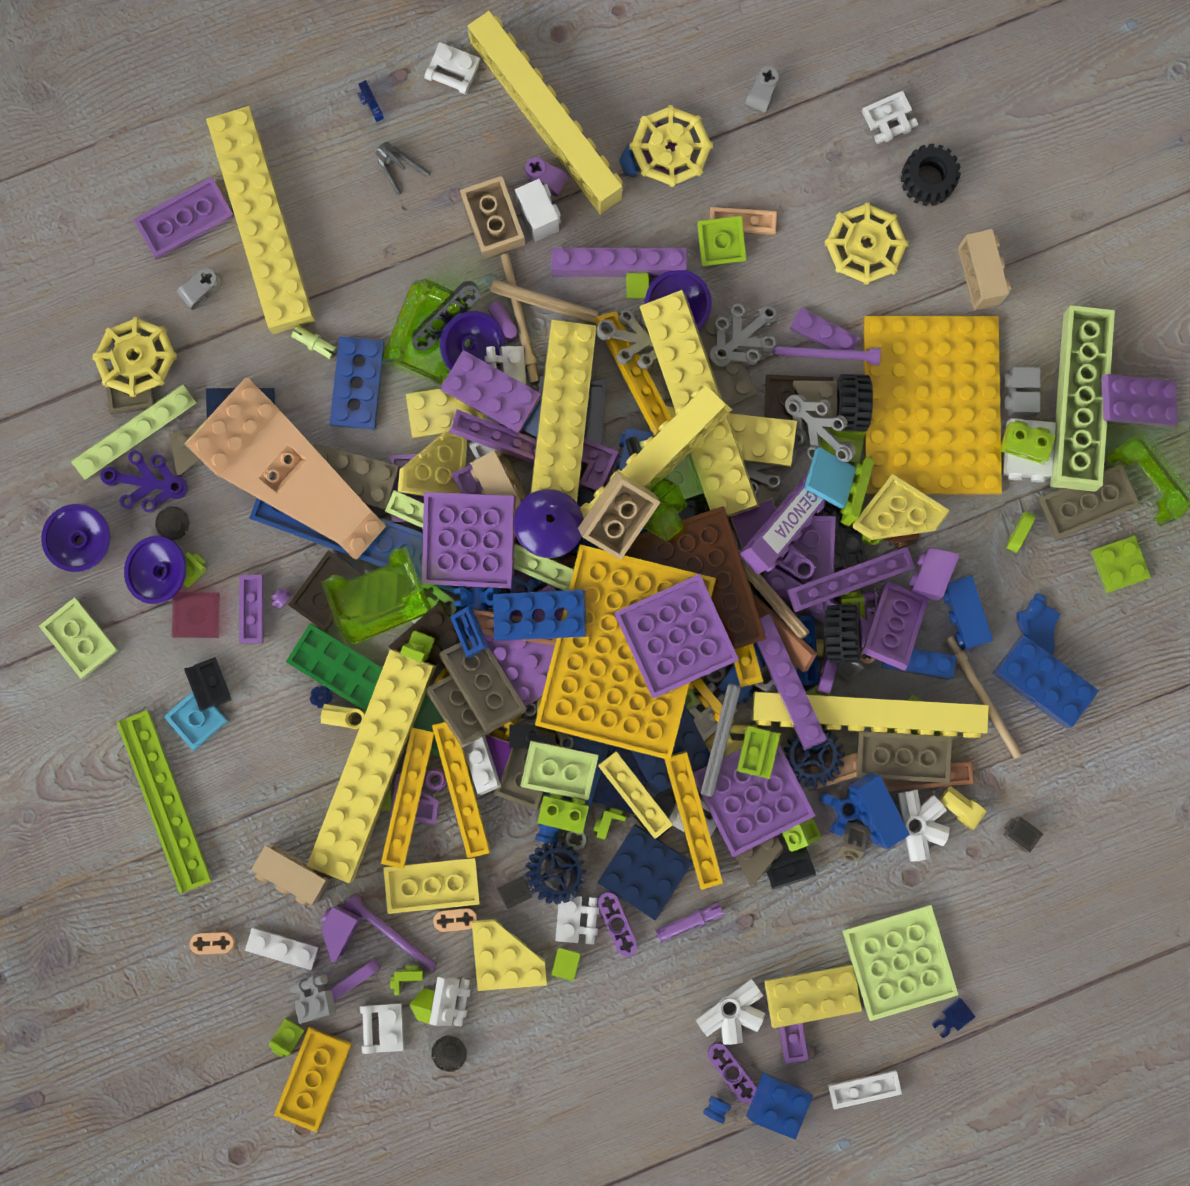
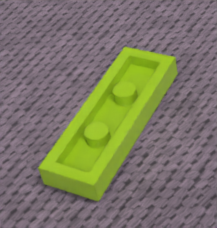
M868 457L854 466L856 471L846 506L841 509L843 514L841 523L847 526L856 521L861 512L875 461Z

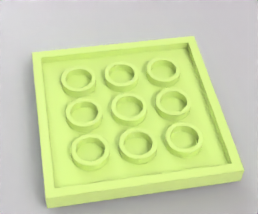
M926 905L842 930L869 1021L958 996L932 905Z

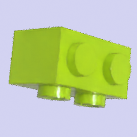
M1015 420V422L1007 425L999 451L1043 465L1049 460L1056 435L1050 434V430L1046 428L1028 427V423Z
M545 794L537 823L583 834L589 804H585V799L572 797V800L564 799L563 795Z

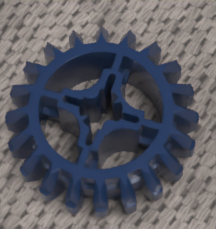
M831 730L826 732L827 740L824 744L804 750L797 732L793 733L795 741L790 738L787 739V743L792 747H784L783 750L786 753H790V755L785 756L790 761L789 764L793 768L794 774H798V782L800 783L803 778L805 779V787H808L809 782L813 781L814 788H817L818 780H821L822 785L826 786V777L833 782L835 778L831 773L834 772L837 775L841 773L836 766H844V762L838 760V758H844L845 753L837 751L843 748V744L835 745L839 738L834 736L830 739ZM800 745L806 755L801 760V763L797 765L794 757ZM831 748L833 761L828 768L822 757ZM809 751L814 752V754L815 752L819 753V762L809 760ZM815 766L822 773L808 774L802 770Z
M553 842L550 845L544 843L542 848H536L534 850L535 854L529 856L531 862L525 865L530 871L526 872L524 876L531 878L526 885L530 886L533 884L534 886L531 893L539 892V900L546 897L547 904L554 901L555 905L561 904V901L567 903L570 901V898H576V892H580L583 889L580 884L586 881L581 875L587 871L581 869V865L585 861H578L577 859L580 853L573 854V847L570 846L566 849V845L563 842L559 845L557 842ZM558 857L561 858L566 864H562L558 860ZM545 859V872L541 875V864ZM560 870H563V872L559 873L558 875L548 876L549 874L553 873V871L558 872ZM570 871V882L566 886V875ZM545 882H550L554 889L546 885Z

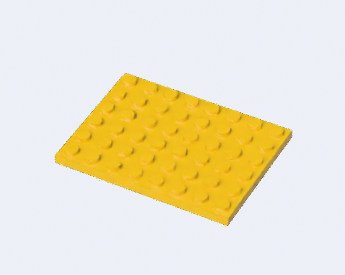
M864 316V351L872 347L881 348L880 366L870 365V363H866V360H864V375L870 376L873 387L872 419L865 433V458L868 457L875 460L866 494H877L892 474L925 495L1002 494L1001 451H999L1001 447L999 316Z
M580 545L568 591L585 590L587 637L556 639L535 725L671 760L690 682L656 698H652L614 613L698 574L625 555L620 560L605 550ZM701 575L708 593L712 597L716 578ZM565 608L563 611L561 621L566 620L568 616V612Z

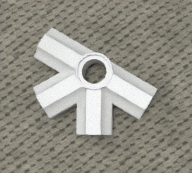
M917 789L898 792L901 817L910 834L906 837L909 859L911 862L926 860L930 858L927 841L944 846L948 840L950 827L934 822L947 810L934 795L920 805ZM913 819L918 821V828L915 831L909 829V823Z
M750 979L730 995L723 997L719 1003L703 1013L695 1021L707 1037L721 1027L723 1044L743 1043L741 1025L758 1032L762 1025L765 1013L750 1005L763 997V994L753 980ZM733 1002L735 1010L729 1014L723 1011L725 1003Z

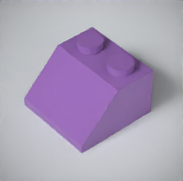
M928 548L925 552L922 551L917 560V564L920 565L917 573L913 572L908 585H911L910 591L927 597L934 602L943 598L959 555L934 548Z
M340 904L329 909L327 908L321 919L324 922L321 929L330 959L333 962H337L342 958L363 918L357 913L346 910Z

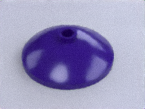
M686 270L668 271L657 277L647 290L644 304L682 290L686 294L698 330L701 329L708 320L712 308L711 294L705 282L698 275Z
M465 311L453 317L443 329L440 338L441 357L450 370H452L463 350L485 362V356H487L486 347L494 346L496 355L500 356V347L505 346L504 333L498 322L490 315L479 311ZM467 339L470 340V345L468 347L465 346V341Z
M543 489L531 493L519 504L514 517V530L518 541L527 551L543 558H556L567 554L578 544L581 539L578 527L584 518L579 505L572 497L558 490ZM552 516L554 522H547L546 517Z
M82 504L66 505L53 512L46 520L41 535L42 548L49 561L56 567L69 572L86 571L99 564L107 554L111 540L110 529L105 518L95 509ZM82 536L84 540L81 544H78L77 539Z
M151 536L138 542L129 552L124 566V578L128 590L136 599L148 604H161L172 599L182 588L187 572L186 559L181 548L171 539L162 536Z

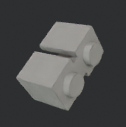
M1013 367L1005 375V387H1008L1009 396L1005 397V409H1008V416H1036L1040 413V392H1036V389L1040 388V368Z

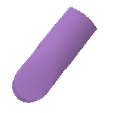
M500 300L492 303L487 308L491 317L502 328L505 340L508 342L514 341L517 335L516 327L510 320Z
M873 589V592L862 590L865 620L872 623L878 604L877 590ZM866 601H873L874 607L867 608Z

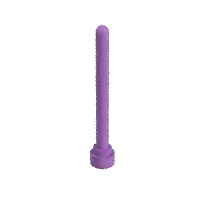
M775 346L772 349L774 355L866 360V363L880 366L881 359L880 347H872L867 349V351Z
M353 894L344 906L346 910L355 914L359 913L429 971L436 969V964L367 909L358 894Z

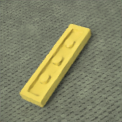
M617 751L598 765L654 839L673 825Z

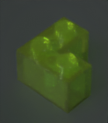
M664 478L650 489L651 492L656 494L660 504L643 528L668 541L684 528L678 513L687 507L679 485Z

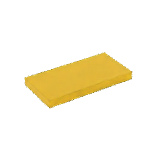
M309 1026L274 1116L318 1132L352 1043Z

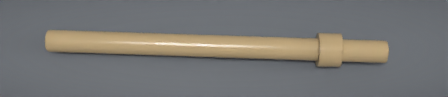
M508 253L501 255L506 281L508 284L517 286L510 255ZM511 299L521 345L524 346L525 367L528 370L530 383L535 384L539 382L536 369V355H533L521 302Z
M954 636L945 639L954 656H956V664H960L983 705H989L988 715L1013 758H1018L1022 753L967 659L969 657L965 650H961Z

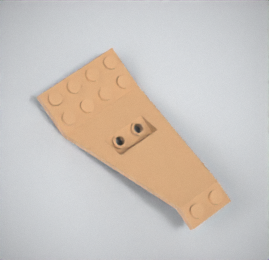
M244 378L184 443L217 476L335 541L353 559L357 560L386 527L289 419L249 378ZM286 455L289 456V461L287 463L284 462V457ZM274 472V478L270 480L269 474Z

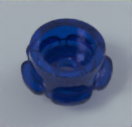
M325 686L313 688L310 697L312 705L323 708L324 704L331 703L332 694L329 692L330 690Z

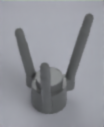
M389 142L381 144L375 152L380 158L377 161L378 164L383 168L398 195L401 194V191L387 164L391 166L395 163L402 170H405V166L398 160L401 157L426 176H430L429 171L402 153L396 146L392 147Z

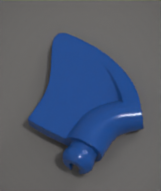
M1037 593L1034 595V599L1030 601L1026 610L1016 613V619L1022 634L1052 655L1055 648L1054 629L1060 613L1044 604L1046 597Z

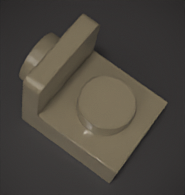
M847 822L838 855L848 861H860L865 853L870 829Z

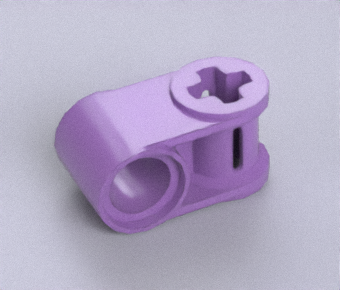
M538 157L529 159L526 164V176L530 182L540 179L542 185L547 184L551 195H559L569 178L567 173ZM537 167L540 168V172L536 171L535 173H532V169L535 170Z
M789 544L790 549L788 552L776 559L777 565L803 582L811 581L816 575L814 564ZM802 565H809L811 567L810 573L806 576L799 574V569Z

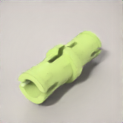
M300 325L295 327V330L302 335L293 331L291 335L293 339L307 345L309 350H315L329 360L333 358L334 355L326 350L328 349L336 353V346L322 340L320 335H314Z

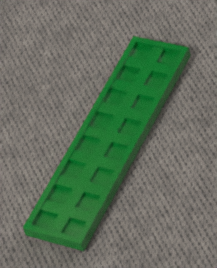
M312 624L308 625L286 660V663L364 711L368 708L383 669ZM425 695L413 728L434 732L432 725L445 721L430 697ZM434 735L431 752L440 757Z

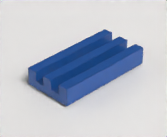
M467 606L450 616L467 658H472L474 654L482 652V649L486 650L489 648L473 607ZM459 617H461V619H462V621H463V624H464V626H465V631H466L467 635H468L469 638H470V641H471L472 646H473L472 649H471V647H470V645H469V642H468V640H467V637H466V635H465V632H464V630H463V627H462V625H461V623H460Z

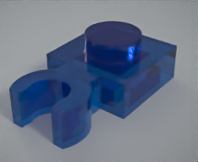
M367 81L358 83L360 92L357 94L362 105H368L376 122L383 120V113Z
M959 997L942 1011L945 1018L935 1020L932 1026L937 1028L939 1025H944V1031L939 1035L945 1038L950 1034V1028L954 1027L959 1031L976 1016Z

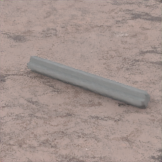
M729 684L726 690L701 789V794L705 796H713L741 689L736 684Z

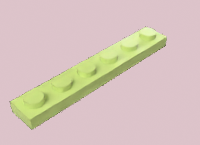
M182 384L72 459L71 463L86 480L197 402L184 384Z

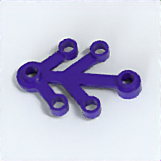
M136 450L129 453L128 459L137 466L144 477L121 474L113 467H107L101 472V480L108 486H115L118 483L142 486L132 494H126L120 498V505L125 509H131L137 501L155 489L164 490L155 498H147L142 502L143 510L152 513L169 498L180 499L188 491L187 482L181 477H174L166 465L165 458L159 454L153 455L150 462L153 467L160 470L166 481L156 479L145 463L142 453ZM139 454V460L134 462L133 456ZM157 458L162 459L160 465H155V460ZM112 472V473H113L112 479L107 480V479H106L107 473ZM179 484V490L173 491V485ZM130 498L131 503L125 506L124 500ZM148 502L153 503V507L151 509H146V504Z

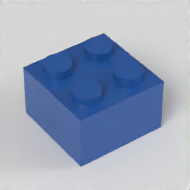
M763 1072L746 1117L754 1124L796 1140L813 1095L800 1086Z

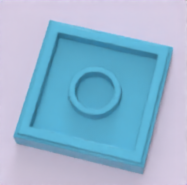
M819 447L815 450L804 488L842 509L846 506L856 468L838 460L836 456Z
M193 692L164 716L193 751L197 750L229 722L217 706L200 712Z

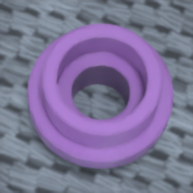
M279 588L271 597L274 600L271 604L281 608L292 597L289 589L283 590Z
M438 768L430 769L424 779L426 787L432 791L442 790L447 783L445 772ZM434 775L440 777V782L438 784H434L432 782V777Z

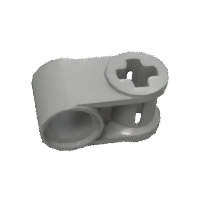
M766 66L760 70L745 105L766 113L779 77L774 67ZM767 76L771 78L769 82L764 81Z
M205 268L183 283L176 292L191 310H194L220 288L221 280L214 271ZM207 277L212 281L210 284L205 280Z

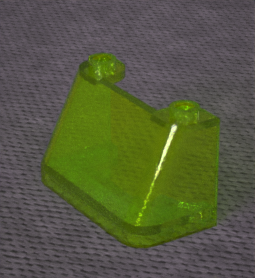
M428 278L412 283L383 353L382 363L436 384H442L446 380L449 370L441 357L440 338L429 349L420 351L413 346L411 336L413 331L453 292L452 290ZM452 303L447 307V311L450 313H456L459 310V305L456 303ZM472 306L467 311H473ZM435 319L431 326L438 329L443 326L444 322L441 319ZM425 336L423 338L417 337L418 343L420 341L426 342Z
M1137 432L1105 455L1111 465L1116 462H1122L1128 467L1137 461L1164 495L1155 502L1159 507V511L1154 520L1160 527L1177 520L1189 510L1190 488L1147 434Z
M407 547L392 551L388 557L389 565L350 581H347L344 576L332 575L328 579L321 581L336 627L346 642L350 644L362 642L418 619L431 610L429 599Z

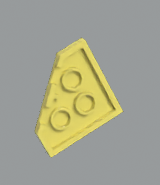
M449 431L442 433L400 468L398 492L424 496V492L460 493L451 474L464 468L466 465L467 439L452 434Z
M892 474L860 514L859 518L853 523V528L871 540L931 532L938 529L948 516L950 510Z
M496 919L472 921L478 991L547 985L545 960L541 956L535 954L523 941L506 930Z

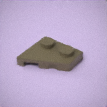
M793 381L794 389L806 401L819 402L827 400L831 404V410L825 415H819L816 411H809L814 417H837V381Z
M199 427L169 433L176 472L179 477L183 476L193 465L201 462L184 444Z
M777 835L735 856L751 889L757 885L760 877L764 872L768 871L772 862L783 852V847Z

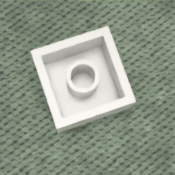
M537 179L515 189L517 205L535 242L559 232L561 215L557 205L551 204V193L547 184L542 185L540 179Z

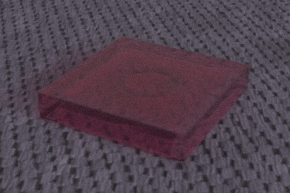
M178 592L173 597L172 638H219L220 593Z

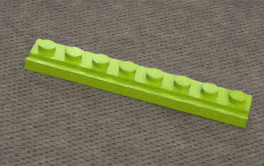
M150 710L117 721V726L179 894L212 882L213 880Z

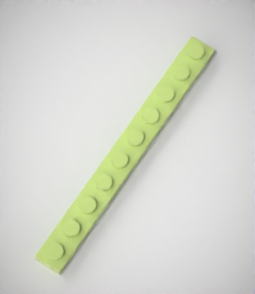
M394 490L385 512L423 528L424 503ZM515 544L514 569L563 591L569 590L574 569L552 559L536 556L524 547Z

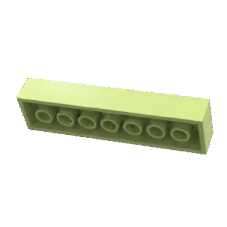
M1070 305L1063 314L1055 417L1056 437L1050 487L1096 492L1103 486L1107 421L1103 419L1101 376L1111 374L1115 310Z

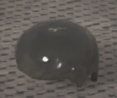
M169 506L157 514L155 527L158 534L162 537L178 540L189 531L190 519L182 508Z
M446 1035L436 1040L432 1047L431 1058L435 1066L440 1070L455 1072L464 1065L467 1059V1049L459 1038Z

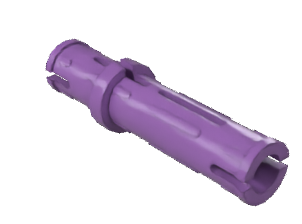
M719 902L702 910L696 909L693 914L655 929L660 943L698 926L704 927L706 926L705 923L723 917L724 914Z

